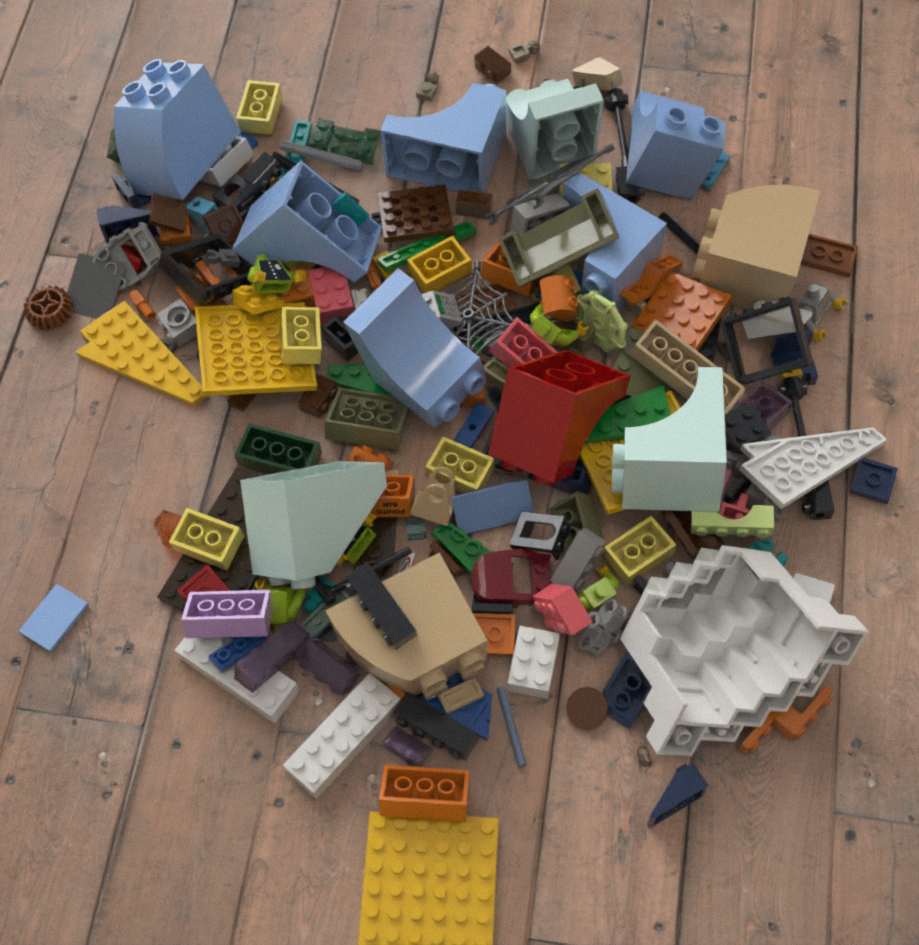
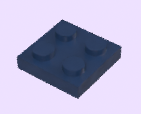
M862 458L857 462L849 493L888 504L898 468Z

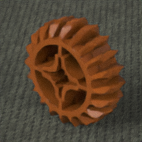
M42 285V289H35V293H30V297H27L26 303L23 304L27 321L39 330L44 328L47 331L49 327L54 330L57 325L61 327V323H67L66 318H71V312H73V302L69 294L57 285L55 287L49 285L47 288Z

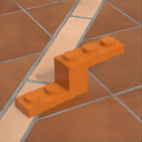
M670 253L648 262L639 281L623 288L620 295L631 304H636L653 296L666 275L680 269L684 262Z
M826 685L802 714L791 706L787 712L770 711L762 726L756 727L741 744L739 751L744 755L749 751L754 752L761 743L758 740L762 735L767 737L773 728L777 729L791 742L796 736L800 739L807 730L804 726L809 721L813 723L820 715L817 712L820 707L826 708L831 702L832 698L830 695L833 689Z

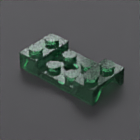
M318 118L307 144L311 148L373 165L378 142H382L380 130L365 128L363 132L335 126L334 121ZM344 142H349L347 145H342Z

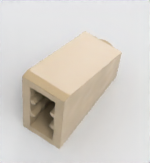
M600 57L572 70L574 85L581 87V79H584V86L596 83L598 89L611 90L623 84L620 68Z

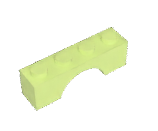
M753 505L751 511L739 519H727L712 511H691V533L699 536L716 534L717 536L737 535L738 537L757 535L760 538H766L773 535L774 506Z

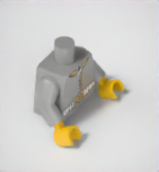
M811 284L800 300L799 308L812 312V316L804 326L808 331H813L812 339L819 342L823 341L824 337H827V333L825 330L818 331L816 328L832 306V302L834 309L844 310L842 304H848V301L846 299H837V295L823 285Z

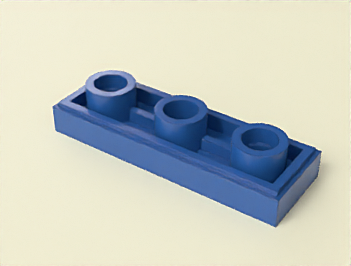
M478 402L453 441L472 449L494 415V410Z
M268 634V636L237 637L210 654L209 660L223 673L269 643L271 636Z

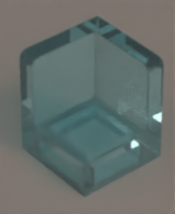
M417 517L405 520L408 542L427 539L425 519Z

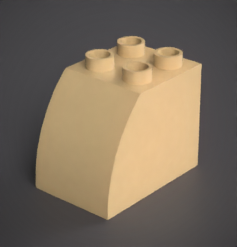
M765 185L728 194L722 210L711 209L706 226L707 230L699 247L691 279L701 281L700 283L732 295L733 300L730 305L745 309L753 307L760 300L779 302V298L790 296L801 264L820 190L793 185Z
M440 552L382 581L417 631L416 637L395 650L393 645L389 647L382 638L384 635L381 628L376 629L370 621V618H372L369 611L364 612L358 604L360 599L357 595L325 610L338 639L353 660L381 683L397 688L404 694L408 692L413 696H417L423 693L426 700H429L448 689L446 681L452 676L460 673L463 680H468L485 670L483 662L487 659V639Z

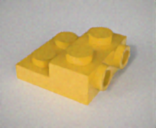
M253 283L250 286L243 285L233 290V304L253 315L284 307V300L275 294H256Z

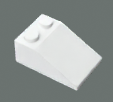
M765 300L757 301L753 306L754 310L761 308V304L766 303ZM772 300V301H766V302H772V304L777 303L776 301H773V300ZM790 307L742 322L748 339L796 332ZM799 308L804 325L812 316V312Z

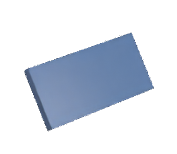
M527 479L451 497L457 527L467 534L517 522L522 512L534 513Z

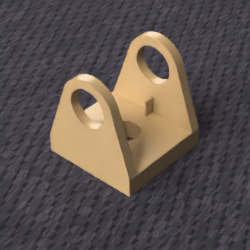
M437 467L432 471L418 490L410 511L411 515L445 526L448 525L453 511L451 497L456 496L455 478L449 468ZM438 472H445L449 475L450 481L445 484L439 483L435 475Z

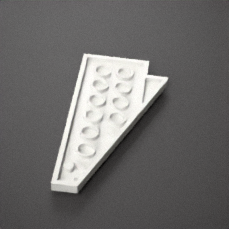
M871 427L746 443L741 446L740 450L750 460L742 464L739 470L778 507L783 509L885 445L887 439L875 428Z

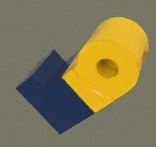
M815 363L808 367L780 374V382L787 377L797 376L800 378V381H807L808 385H815L818 378Z

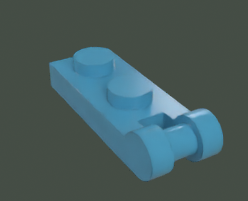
M721 153L701 186L706 187L705 189L708 191L712 190L729 161L730 155Z

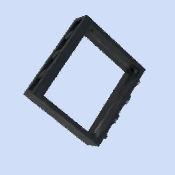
M219 233L161 251L158 265L198 305L232 294L235 288L243 285L250 286L253 283L247 279L249 270L253 266L240 255H238L240 260L239 267H231L239 276L204 289L179 265L180 263L206 255L207 250L218 252L219 249H233Z
M790 296L778 299L779 302L777 303L766 302L761 304V308L755 310L754 307L743 310L742 314L732 313L726 316V319L720 320L735 380L738 383L746 385L814 365L797 299L790 298ZM790 307L803 358L746 375L733 325Z

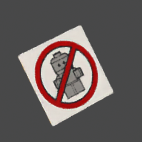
M416 552L401 559L396 574L410 568Z

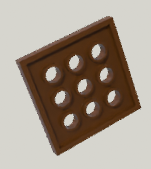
M446 184L378 193L384 243L454 234Z

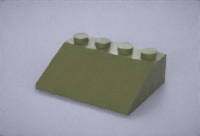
M631 327L625 338L626 346L620 350L613 367L631 375L626 396L620 398V402L664 385L665 392H667L669 387L668 384L629 355L632 348L645 333Z
M339 387L325 419V439L399 451L409 408L391 395Z

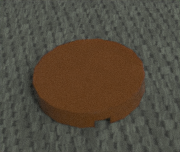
M579 688L568 698L566 705L567 715L577 727L594 729L600 726L607 718L608 702L604 695L595 688Z

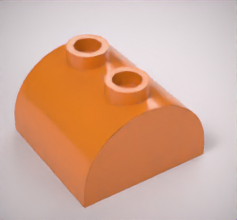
M564 275L549 276L539 280L544 315L565 322L574 320L577 317L576 306H578V300L574 295L575 281Z

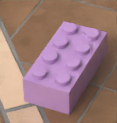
M270 590L189 592L181 619L186 638L268 636L274 610Z

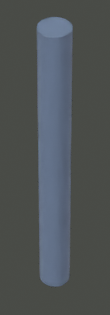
M505 686L497 688L517 763L519 768L525 767L527 764Z

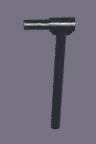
M407 546L375 563L371 568L376 573L411 554L412 551ZM315 576L316 591L327 606L332 605L336 601V593L347 588V579L331 587L322 583L320 578Z

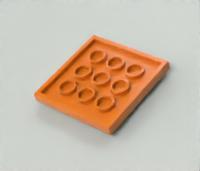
M670 272L631 327L646 332L656 319L698 351L732 302L733 297L718 289Z

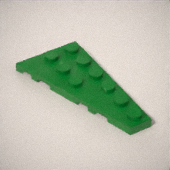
M664 385L611 405L598 420L585 444L624 440L626 427L644 426L670 416Z

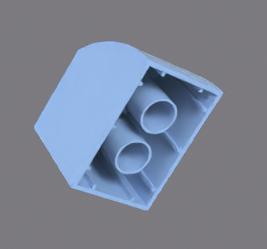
M156 59L144 66L143 71L145 74L138 81L128 84L123 89L122 93L124 96L114 106V132L117 152L125 176L137 194L151 196L153 193H157L169 198L183 200L241 131L204 64H187L184 60L175 63H163L162 60Z

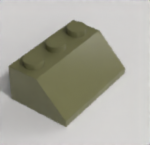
M576 491L549 508L551 515L564 516L570 525V534L565 540L564 551L560 554L561 559L565 556L579 530L587 528L604 540L592 495Z

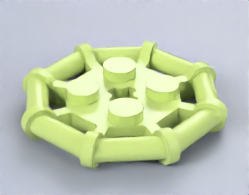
M592 290L585 295H578L576 319L583 321L585 325L595 330L594 343L607 353L614 349H623L626 346L625 334L628 326L619 314L616 303L609 301L596 290Z

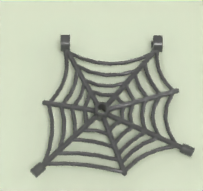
M611 143L598 153L573 162L571 161L538 180L530 179L528 181L530 186L514 198L506 201V205L498 212L492 211L484 215L485 218L490 216L492 219L489 226L498 221L499 215L514 208L516 205L536 200V205L533 208L540 207L546 194L571 177L578 175L583 168L601 155L615 150L614 145Z
M475 261L472 274L445 292L446 294L451 293L474 276V280L453 294L456 297L473 284L472 292L456 301L459 304L471 296V299L466 304L458 308L460 312V310L469 305V309L460 312L463 324L460 327L456 326V332L453 328L450 329L459 340L467 342V348L471 351L486 336L497 330L507 328L511 324L506 323L500 317L497 310V302L502 300L505 314L510 321H514L506 309L505 297L508 296V293L502 294L491 288L484 281L479 273L481 271V261ZM478 277L489 290L499 295V297L494 299L486 295L477 284ZM476 288L484 297L491 300V302L487 303L479 299L475 295ZM474 299L485 306L478 308L474 305ZM494 305V311L500 321L494 320L491 316L489 307ZM487 309V314L490 319H487L483 313L484 310ZM484 323H490L481 327L471 337V331ZM492 325H500V327L485 333L471 347V341L478 333ZM460 332H467V338L459 337L458 335ZM503 332L487 341L478 350L476 355L478 356L484 348H486L491 342L499 338L503 334Z

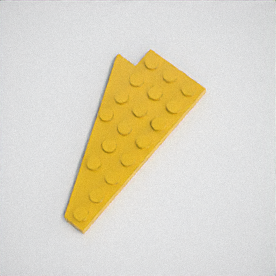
M125 301L80 330L89 343L76 351L79 357L192 406L208 397L203 396L202 385Z

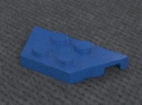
M456 674L449 678L446 684L448 689L467 680H463L461 676ZM482 689L484 693L483 698L448 715L438 696L426 700L423 694L418 698L475 731L484 740L487 741L489 739L492 694Z

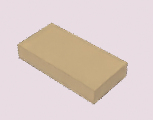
M475 677L438 694V698L447 715L484 697V693Z

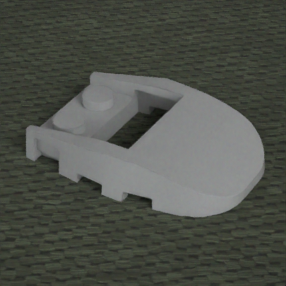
M140 222L138 227L134 229L128 228L123 233L117 236L114 235L109 239L110 242L105 247L102 246L93 257V263H96L97 259L100 261L113 260L126 263L118 291L125 290L141 282L159 267L161 250L147 228L148 225L146 223ZM131 239L148 266L139 275L122 248ZM108 262L105 265L104 269H106L109 264H113L116 268L115 273L113 274H116L118 271V265L114 262Z

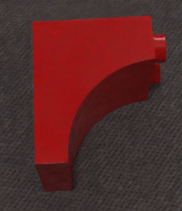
M569 350L508 367L488 454L500 459L501 466L504 469L514 472L525 470L534 474L533 480L540 485H556V482L573 475L579 455L592 429L613 403L626 396L631 375Z

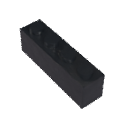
M368 562L346 576L348 581L346 587L352 595L357 594L360 599L358 604L364 612L369 611L372 616L370 621L376 629L381 628L384 633L382 638L389 647L393 645L395 650H397L417 636L416 629Z
M406 692L393 712L395 722L399 726L411 728L416 736L422 739L424 737L431 740L432 745L438 749L443 747L457 760L461 758L466 761L479 740L478 733Z

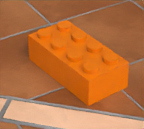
M384 765L379 796L380 816L466 822L470 770Z

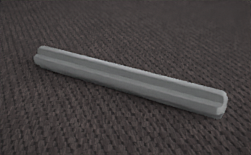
M284 140L280 142L279 148L282 151L358 171L362 167V161Z

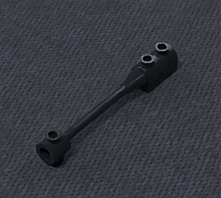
M613 88L607 94H604V107H609L610 111L615 112L622 154L621 167H616L617 192L619 196L635 204L640 201L641 196H644V188L626 183L629 155L621 111L625 108V104H628V94H624L620 88Z
M263 152L242 175L245 186L234 202L237 209L243 202L260 193L261 190L267 191L271 186L270 180L273 177L278 179L281 176V164L266 152ZM209 230L203 237L211 235ZM198 257L183 262V264L191 269L193 266H196L195 263L200 260L203 261V259Z
M797 376L787 377L778 385L779 396L784 395L785 401L792 404L798 437L806 436L799 400L807 395L806 381H800V378ZM827 480L803 495L806 502L802 503V511L804 514H808L812 520L831 519L835 511Z

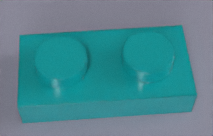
M346 192L332 201V207L341 215L351 218L357 227L369 219V214Z

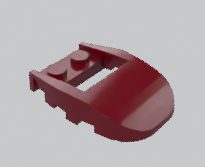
M524 549L495 551L482 555L474 563L471 571L472 589L475 596L483 603L513 604V608L521 605L534 606L533 603L535 601L532 596L552 584V581H550L552 578L551 555ZM511 557L529 559L532 594L514 593Z

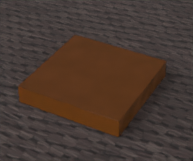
M153 193L151 195L149 224L183 234L186 221V203Z
M234 202L202 217L210 234L219 233L229 244L236 241L244 223Z

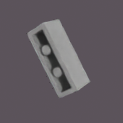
M587 528L579 530L550 581L558 585L572 586L574 591H579L585 583L583 581L585 575H588L594 568L592 563L595 558H599L603 553V545L606 541Z

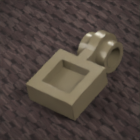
M533 40L527 46L521 42L508 48L515 63L529 58L530 53L538 54L541 46L538 41Z
M429 72L426 78L427 82L422 81L416 91L417 98L432 101L437 91V85L435 84L439 80V75L436 72Z

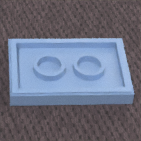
M56 584L20 628L19 632L52 653L89 604Z

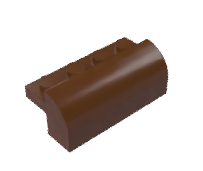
M660 510L693 562L701 548L720 550L722 545L726 546L722 538L716 534L699 536L691 533V511Z

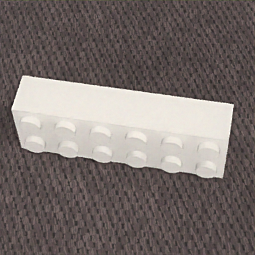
M185 636L175 649L179 659L274 724L300 692L295 681L253 653L221 673L209 660V655L231 642L232 639L229 637L186 638Z
M369 673L283 764L286 773L317 799L394 716L393 712L401 702V699Z

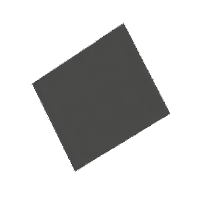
M79 253L67 291L73 302V312L71 313L98 319L113 309L126 263L113 260L100 261L98 259L96 263H93L94 256ZM108 262H114L118 265V271L116 274H113L116 270L113 264H109L107 268L104 269L105 265Z

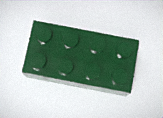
M248 423L235 453V458L240 467L266 474H275L318 465L322 450L318 441Z

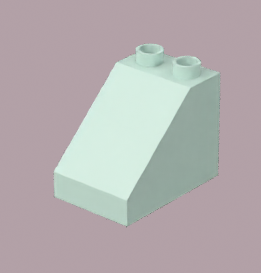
M337 461L240 480L252 574L269 577L270 585L291 583V587L294 589L315 586V576L332 571L387 487L384 462Z

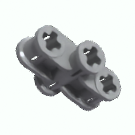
M612 598L603 603L598 613L590 612L588 614L596 623L592 622L586 626L587 629L579 639L580 649L589 651V654L593 657L601 656L609 643H618L623 634L620 627L628 616V609L625 606L618 605V602Z

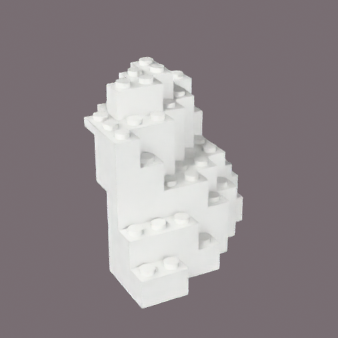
M722 545L719 551L701 548L693 564L676 562L668 579L651 577L620 639L652 686L644 701V705L654 719L646 738L657 754L692 756L701 740L735 742L744 726L761 727L770 711L787 712L796 696L813 697L832 664L849 665L869 631L855 616L838 614L825 598L808 596L771 552Z

